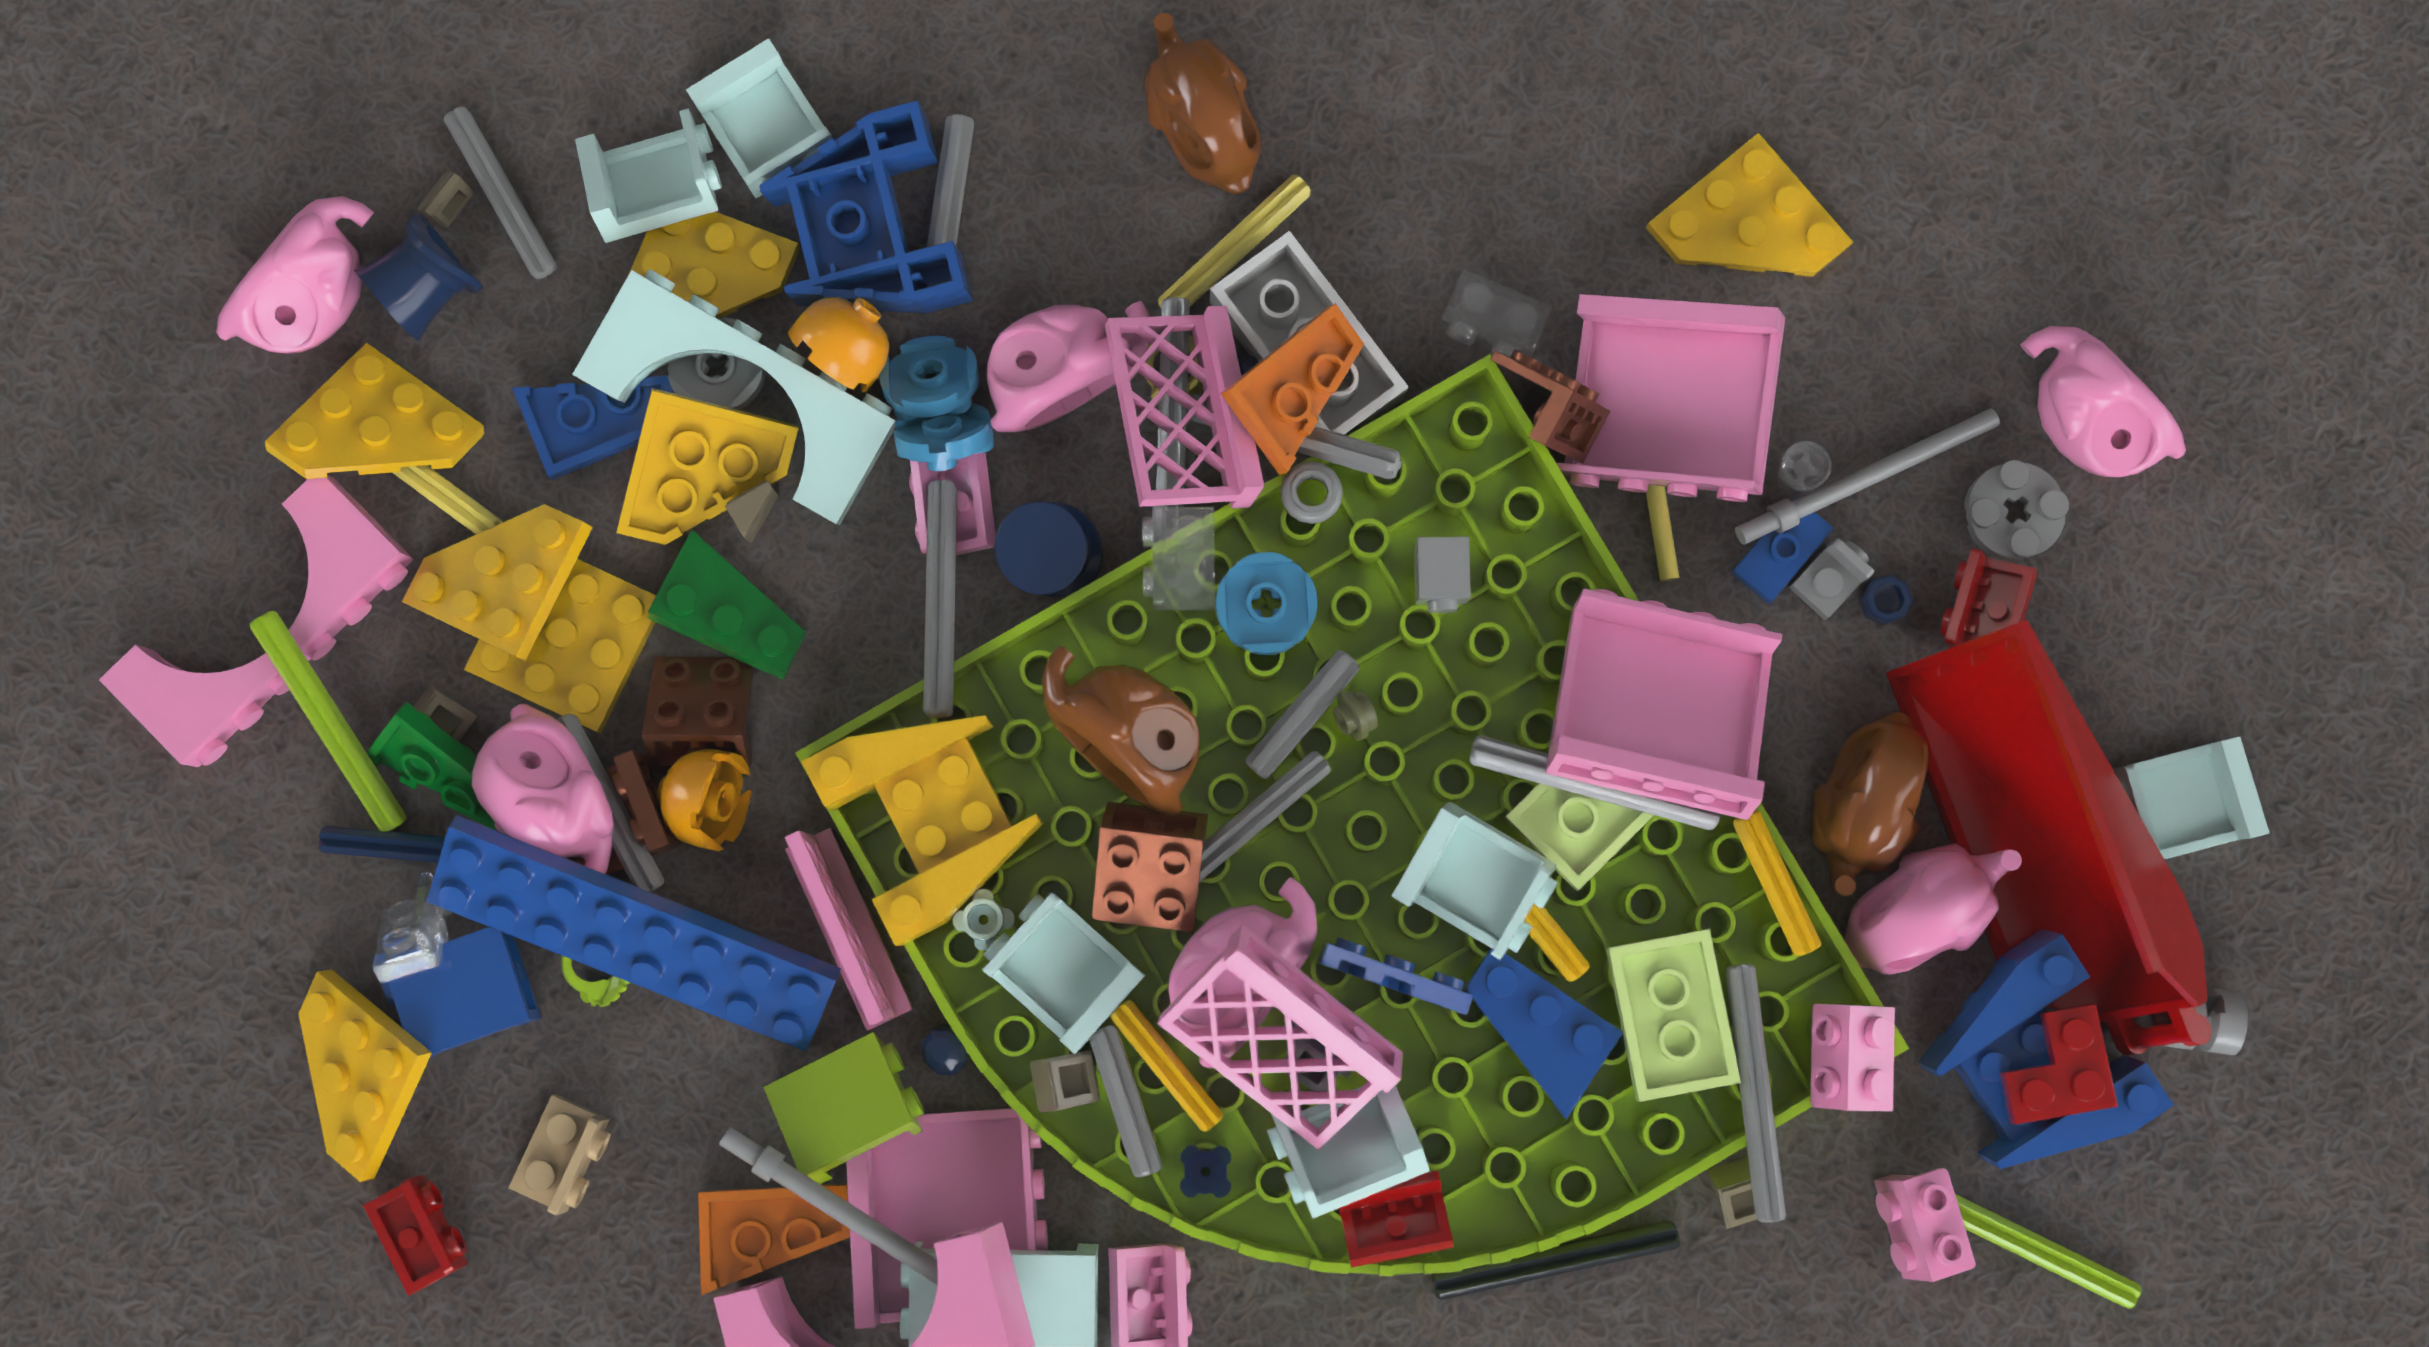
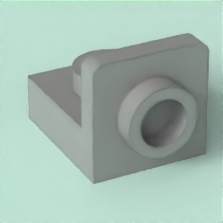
M1837 538L1817 555L1789 588L1821 618L1826 620L1875 571L1867 564L1869 558L1859 546L1851 541L1844 543Z

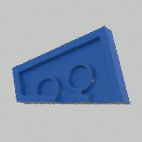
M667 375L646 377L632 391L625 403L616 400L590 384L564 383L556 384L555 387L531 388L527 386L512 388L547 476L552 480L637 446L651 389L655 388L675 393Z
M1337 937L1335 946L1329 943H1324L1317 961L1318 964L1467 1015L1473 995L1461 991L1464 981L1436 971L1432 980L1413 974L1414 963L1386 954L1383 963L1364 956L1367 947Z

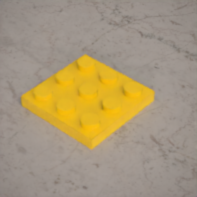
M577 559L526 661L479 639L464 670L561 716L574 714L581 725L601 733L656 623L647 619L648 610L656 595Z

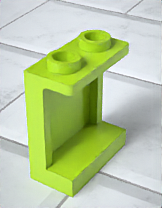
M872 1032L763 1087L797 1170L817 1183L822 1184L832 1179L830 1169L906 1131H909L914 1136L923 1132L918 1116L924 1114V1109L913 1087L904 1088L898 1072L904 1070L905 1067L899 1052L892 1042L885 1045Z

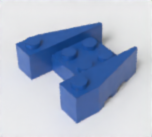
M918 101L869 113L855 123L857 126L836 140L833 138L829 139L817 147L819 151L793 168L788 166L759 185L760 192L773 207L790 203L792 205L810 278L784 286L785 293L798 306H810L812 303L825 297H842L853 303L857 298H862L873 305L878 311L927 314L973 301L963 257L953 241L909 252L890 176L939 163L928 118Z
M2044 929L2031 935L1998 958L1989 970L1992 973L1976 993L1972 992L1961 1006L1963 1010L1944 1034L1940 1033L1918 1061L1922 1069L1939 1077L1953 1068L1956 1070L1999 1136V1138L1977 1153L1982 1160L1999 1169L2131 1134L2174 1105L2146 1062L2121 1055L2109 1063L2118 1107L2016 1125L2010 1123L2000 1072L2050 1064L2040 1013L2047 1012L2044 1007L2090 977L2063 934Z

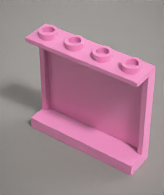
M1579 294L1577 314L1583 319L1576 381L1598 392L1599 396L1595 403L1607 408L1611 412L1583 463L1566 455L1564 463H1557L1562 474L1570 477L1569 484L1578 487L1599 488L1600 480L1619 482L1618 489L1639 493L1648 492V485L1667 486V494L1681 497H1697L1698 489L1717 491L1716 498L1734 502H1747L1748 494L1762 495L1785 317L1779 308Z
M1583 588L1571 611L1545 774L1747 820L1763 799L1765 781L1757 780L1772 654L1781 643L1782 634L1767 631L1758 624H1736L1719 620L1714 615L1706 612L1688 613L1668 608L1665 604L1658 601L1646 600L1640 602L1619 597L1616 593L1606 589L1588 590Z
M1012 1108L922 1114L918 1116V1120L923 1132L914 1136L909 1131H906L846 1161L848 1203L912 1244H915L916 1241H924V1249H935L934 1243L956 1233L1003 1222L1010 1250H1048L1047 1221L1037 1220L1036 1200L1045 1199L1043 1168L1034 1169L1033 1148H1042V1139ZM850 1229L855 1329L876 1328L879 1323L900 1322L902 1308H909V1288H901V1262Z

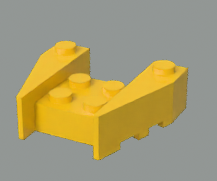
M985 715L847 737L801 761L825 808L835 810L876 789L919 872V875L871 899L895 946H903L949 922L978 889H981L1010 856L1043 825L1040 816L1037 814L1012 825L969 741L993 728L991 721Z

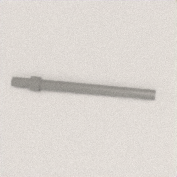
M1988 409L1791 501L1785 498L1768 506L1766 513L1736 526V536L1740 543L1745 545L1770 532L1782 533L1799 525L1800 518L1998 427L2000 424L1999 417L1993 409Z
M730 1127L719 1145L752 1165V1173L766 1182H769L772 1178L937 1285V1259L783 1161L786 1156L770 1145L763 1148L734 1128Z

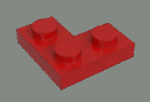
M2096 1004L2040 1013L2050 1064L2000 1072L2011 1124L2016 1125L2118 1107Z

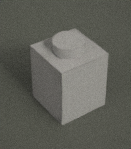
M1469 537L1417 538L1414 544L1415 605H1427L1429 613H1453L1458 611V604H1466L1470 599Z

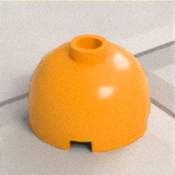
M825 297L812 303L788 331V335L796 347L804 341L812 349L807 359L816 367L850 389L854 390L860 382L862 392H867L879 377L887 362L890 347L887 334L878 323L882 316L881 313L862 298H857L854 303L842 297Z
M701 749L681 756L668 770L666 776L659 783L657 799L664 824L678 840L699 848L719 852L724 849L720 846L724 840L734 842L739 836L746 820L752 791L747 790L741 795L743 786L742 774L750 775L749 766L743 756L717 749Z

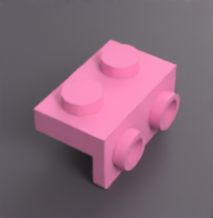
M986 452L975 453L971 456L957 459V465L946 471H931L927 468L926 462L910 460L911 474L909 476V485L914 495L917 517L915 535L920 544L922 554H927L928 485L933 480L953 481L957 488L956 556L994 548L996 533Z
M1834 1004L1813 1005L1811 1055L1812 1107L1845 1111H1893L1895 1007Z
M1937 1168L1918 1175L1892 1174L1874 1180L1878 1193L1876 1195L1877 1210L1887 1224L1892 1241L1890 1247L1891 1257L1894 1265L1901 1272L1903 1279L1935 1282L1975 1267L1976 1263L1947 1169Z
M1167 1243L1108 1248L1111 1347H1188V1337L1192 1332V1317L1187 1308L1186 1285L1190 1281L1191 1269L1189 1260L1185 1256L1184 1247Z

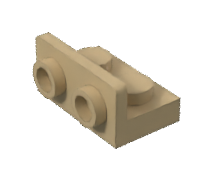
M551 1095L510 1183L509 1189L548 1206L547 1212L556 1216L567 1212L569 1207L577 1208L589 1185V1180L583 1177L592 1159L597 1162L609 1143L611 1134L606 1132L605 1129L610 1118L560 1095Z

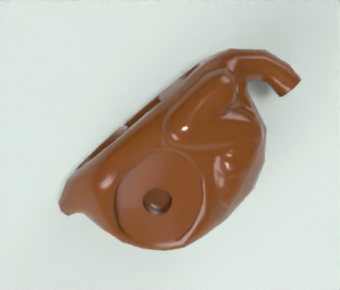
M1159 13L1154 19L1158 58L1149 66L1148 72L1144 75L1149 124L1156 130H1162L1179 163L1191 177L1206 185L1219 188L1234 195L1243 193L1249 189L1262 148L1257 124L1244 96V91L1247 88V78L1236 64L1209 39H1198L1185 43L1176 32L1173 17L1168 13Z
M1058 646L1049 656L1042 674L1043 700L1054 727L1102 776L1125 795L1155 812L1172 816L1180 813L1183 808L1180 794L1194 771L1199 754V729L1194 714L1170 688L1145 671L1126 665L1097 666L1078 681L1069 685L1064 679L1065 671L1075 658L1065 647Z
M1894 711L1877 721L1869 722L1855 730L1847 738L1839 751L1827 782L1820 784L1814 790L1811 841L1819 851L1825 853L1829 863L1830 883L1833 891L1838 895H1851L1856 889L1854 880L1862 871H1885L1912 843L1919 832L1918 822L1914 819L1920 802L1928 771L1929 748L1927 740L1915 730L1911 718L1902 712Z

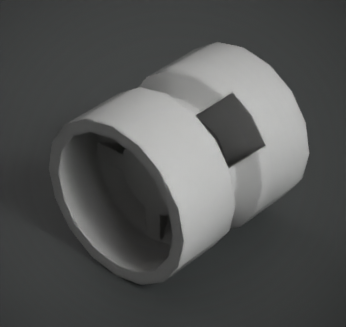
M2207 987L2208 1001L2195 1008L2198 1014L2203 1015L2209 1021L2212 1030L2211 1038L2206 1044L2198 1045V1047L2203 1052L2236 1055L2240 1051L2247 1033L2248 1009L2245 996L2241 991ZM2168 1011L2154 1014L2153 1026L2172 1023ZM2183 1043L2162 1045L2164 1047L2192 1050L2196 1047H2189Z

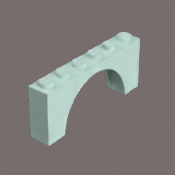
M649 269L645 277L631 270L572 375L616 400L625 403L632 391L650 373L682 357L708 353L725 354L760 366L774 377L789 395L798 412L803 428L805 462L802 477L793 500L831 522L840 525L887 444L893 430L896 428V421L888 417L893 408L869 394H866L863 401H860L845 392L846 386L837 382L823 371L818 377L802 368L806 358L782 344L779 345L776 352L760 344L759 340L763 334L742 321L736 319L731 327L718 320L715 316L719 308L693 294L689 302L676 296L671 293L676 284Z

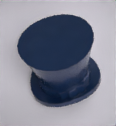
M415 213L406 222L407 236L403 239L402 244L378 259L354 269V271L397 323L413 338L420 340L431 321L454 294L458 295L463 289L476 294L483 289V286L458 261L429 221L423 215Z
M1032 502L1019 506L1005 517L996 534V560L1002 573L1009 582L1027 593L1056 598L1066 597L1092 583L1101 569L1103 547L1095 525L1081 510L1067 503Z

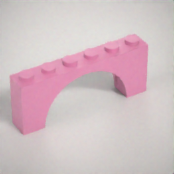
M328 474V478L307 479L282 503L301 532L308 558V583L305 598L299 614L289 629V632L308 661L311 659L318 660L325 656L336 643L333 637L347 624L351 626L361 621L372 608L369 602L383 589L388 591L396 587L406 577L408 573L406 567L414 560ZM136 644L99 679L180 764L200 767L202 764L207 766L219 759L227 750L228 746L225 742L238 729L243 731L254 725L264 713L261 707L274 694L282 695L289 690L266 653L256 660L232 670L215 673H194L173 665L155 650Z
M1003 1222L959 1232L934 1243L938 1269L936 1297L925 1327L910 1347H1034L1035 1342ZM783 1277L739 1287L713 1298L726 1347H835L816 1334L798 1313L788 1294Z

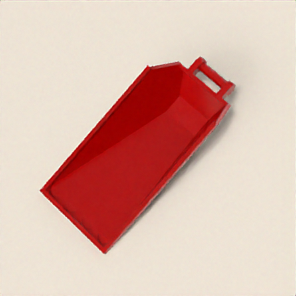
M2028 620L2018 622L1886 672L1900 711L1911 718L1915 730L1927 740L1929 759L1926 779L1951 844L1957 843L1965 848L1970 855H1984L2007 849L2015 850L2021 855L2022 863L2017 870L2006 872L1994 887V892L1998 897L1999 910L1986 927L1985 932L1996 961L2001 955L2041 929L2063 934L2090 977L2047 1005L2048 1007L2059 1010L2096 1004L2100 1023L2107 1022L2115 1046L2120 1053L2126 1056L2142 1054L2149 1047L2183 1043L2189 1047L2206 1044L2211 1038V1026L2207 1018L2198 1014L2195 1008L2208 1001L2203 942L2184 893ZM2168 1011L2172 1023L2142 1028L2134 1023L2132 1017Z

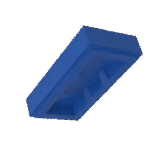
M1813 512L1800 518L1799 525L1782 533L1773 531L1760 537L1731 571V574L1767 604H1770L1834 527L1817 513Z

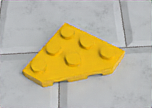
M1759 133L1658 214L1645 227L1676 264L1693 266L1697 264L1725 266V269L1765 272L1766 270L1790 272L1793 275L1810 277L1816 275L1853 243L1850 237Z
M711 212L647 231L631 270L645 277L649 269L676 284L671 293L689 302L693 294L719 308L715 318L720 319L737 312L738 308L761 298L767 299L783 292L801 247L795 241L718 212Z
M366 343L265 440L267 452L305 479L328 478L327 473L357 470L359 475L401 472L400 467L431 465V469L453 468L484 435V425Z
M652 388L616 533L666 545L682 536L687 530L727 510L725 507L727 502L764 481H769L770 484L778 481L787 475L799 429L798 425Z
M543 504L425 557L402 602L526 661L593 527Z
M332 969L317 971L298 1015L326 1152L359 1182L375 1179L432 1052Z

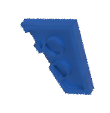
M1490 948L1464 989L1467 993L1473 995L1472 1000L1500 1036L1504 1038L1530 1075L1552 1100L1561 1115L1567 1119L1623 1032L1506 953L1500 960L1492 956L1493 949Z

